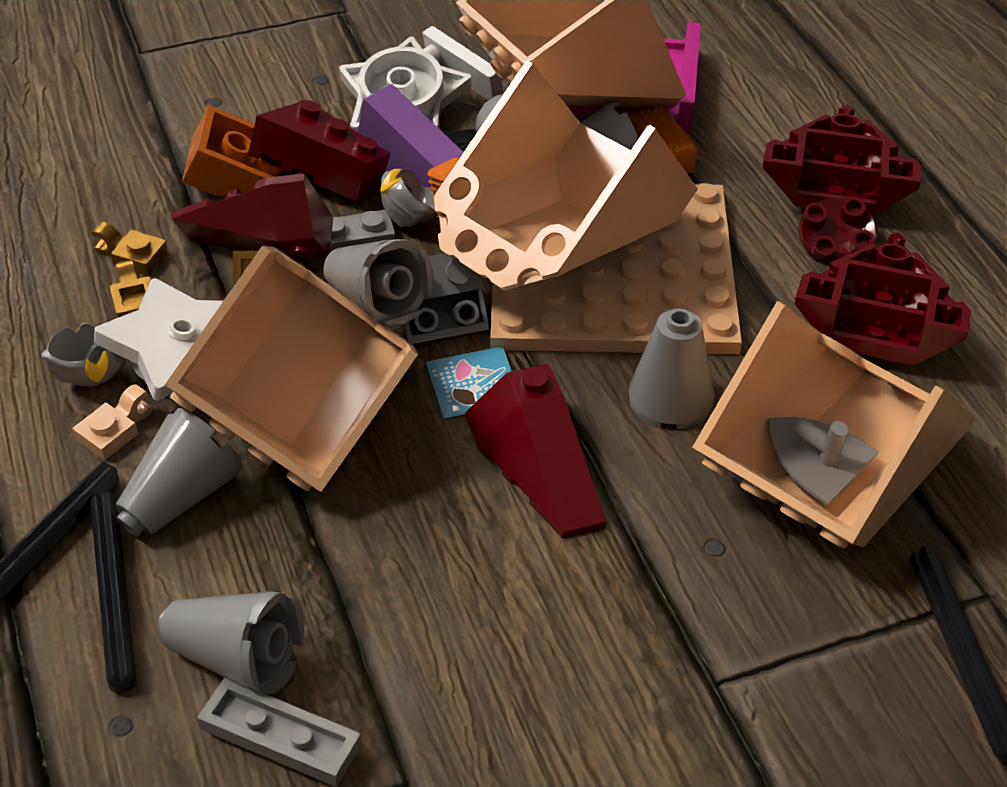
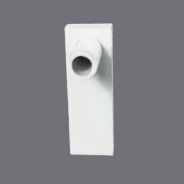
M434 26L422 32L425 48L422 50L432 55L440 66L470 74L471 89L487 100L504 94L502 80L490 63Z

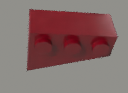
M301 100L300 102L257 115L248 155L259 159L261 154H264L282 162L280 169L292 173L294 168L308 173L314 176V184L354 201L380 192L382 176L386 171L391 154L378 146L374 139L361 135L350 128L346 121L333 117L322 110L318 103L310 100Z

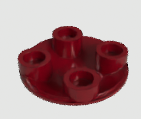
M848 197L847 199L829 198L810 203L806 206L799 223V238L805 250L818 261L829 265L831 262L872 243L876 244L878 236L874 218L866 210L864 201L857 197Z

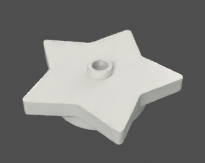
M409 37L398 47L385 49L374 54L366 62L339 67L341 80L357 99L351 121V128L357 132L364 99L390 84H393L438 128L440 126L442 109L471 88L470 74L440 66L432 55L422 50L414 37Z
M152 279L139 309L95 327L94 343L128 359L136 374L146 382L152 398L158 401L173 393L170 388L165 386L166 382L223 301L195 300L158 279Z

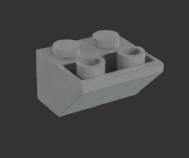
M447 254L428 256L433 269V289L430 297H424L423 302L418 308L422 309L420 314L411 321L401 324L406 340L411 344L489 330L479 275L461 264L457 258L453 259Z

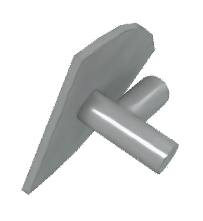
M796 417L768 419L770 442L778 461L797 484L826 506L879 453V451L861 439L848 433V426L841 421H835L829 425L816 420Z

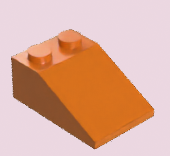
M208 105L192 137L182 182L217 197H227V192L237 188L243 193L255 189L256 181L265 178L305 174L307 177L308 173L294 168L292 173L280 169L282 162L264 154H261L259 159L249 156L248 151L255 124Z

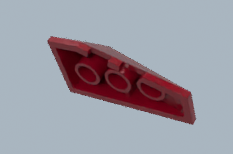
M297 174L270 177L256 181L255 189L244 193L238 188L227 192L226 199L219 202L206 199L173 211L171 219L185 236L191 240L240 251H259L262 245L275 247L295 262L309 263L317 259H326L329 255L334 217L306 175Z
M549 363L507 372L465 412V419L477 449L486 458L491 457L502 468V475L510 484L515 482L529 497V504L561 538L606 528V520L567 404Z

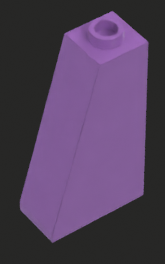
M393 84L364 99L358 133L374 139L378 146L391 153L386 171L409 169L414 172L420 184L425 187H431L432 184L428 182L430 179L427 176L428 171L454 157L460 158L464 153Z

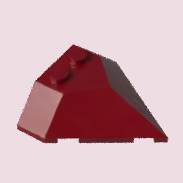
M846 104L840 107L838 114L832 117L825 114L790 131L789 139L783 142L774 139L766 143L762 168L795 207L806 208L810 203L829 198L847 199L848 197H857L864 201L866 210L874 217L919 189L921 183V164L913 157L903 158L898 153L899 146L868 120L860 121L859 118L854 116L855 109Z
M899 232L888 236L886 244L878 247L872 243L831 262L829 270L817 274L811 271L802 275L794 303L811 326L820 333L851 349L856 354L880 358L893 364L903 363L913 366L967 340L971 309L963 301L955 302L948 295L950 287L918 252L910 253L904 247L906 239Z

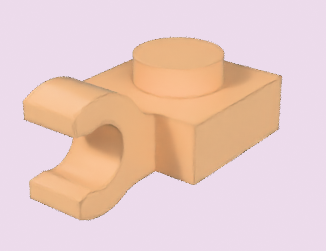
M133 384L123 392L115 408L105 402L72 428L76 440L106 461L139 434L135 423L145 419L153 411L152 406L143 401L148 396V392L137 384Z

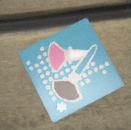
M495 347L426 362L443 419L465 414L507 372H512L503 347Z

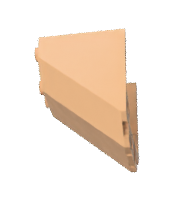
M459 0L456 2L463 15L459 18L463 29L471 38L473 36L477 38L480 45L491 57L490 64L496 74L502 80L507 77L509 84H511L527 60L534 64L566 105L604 106L611 101H616L619 103L618 107L654 108L657 106L659 108L663 104L666 108L672 109L687 95L647 0H605L602 3L599 0Z
M526 60L434 195L435 212L439 214L441 233L438 234L439 248L451 258H457L461 264L478 275L490 279L494 285L505 291L562 275L675 223L698 188L654 127L647 126L632 150L621 146L581 124L534 64Z
M262 245L170 376L165 386L173 391L170 398L186 410L194 412L196 408H199L212 417L209 424L215 430L230 439L237 434L250 443L248 451L256 458L268 465H271L275 460L288 469L289 472L286 477L294 484L306 491H309L313 486L322 492L416 359L418 353L413 344L390 329L386 324L373 319L317 275L299 265L275 247Z
M777 301L692 448L705 455L702 464L725 477L729 470L744 478L740 487L762 500L767 499L778 505L779 501H782L783 504L779 509L781 512L802 524L807 523L814 528H817L819 524L822 525L823 529L820 535L837 546L846 549L849 542L864 547L971 428L976 418L944 389L935 385L930 394L860 357L839 342L820 333L786 305ZM796 417L816 420L829 425L835 421H841L848 426V433L861 439L879 451V453L826 506L797 484L778 461L770 442L768 419Z

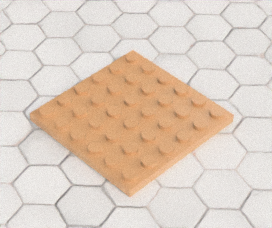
M695 184L698 190L675 223L562 275L505 291L493 284L490 348L503 347L504 350L643 353L659 316L668 310L680 308L686 309L700 318L707 354L740 355L742 340L723 185Z

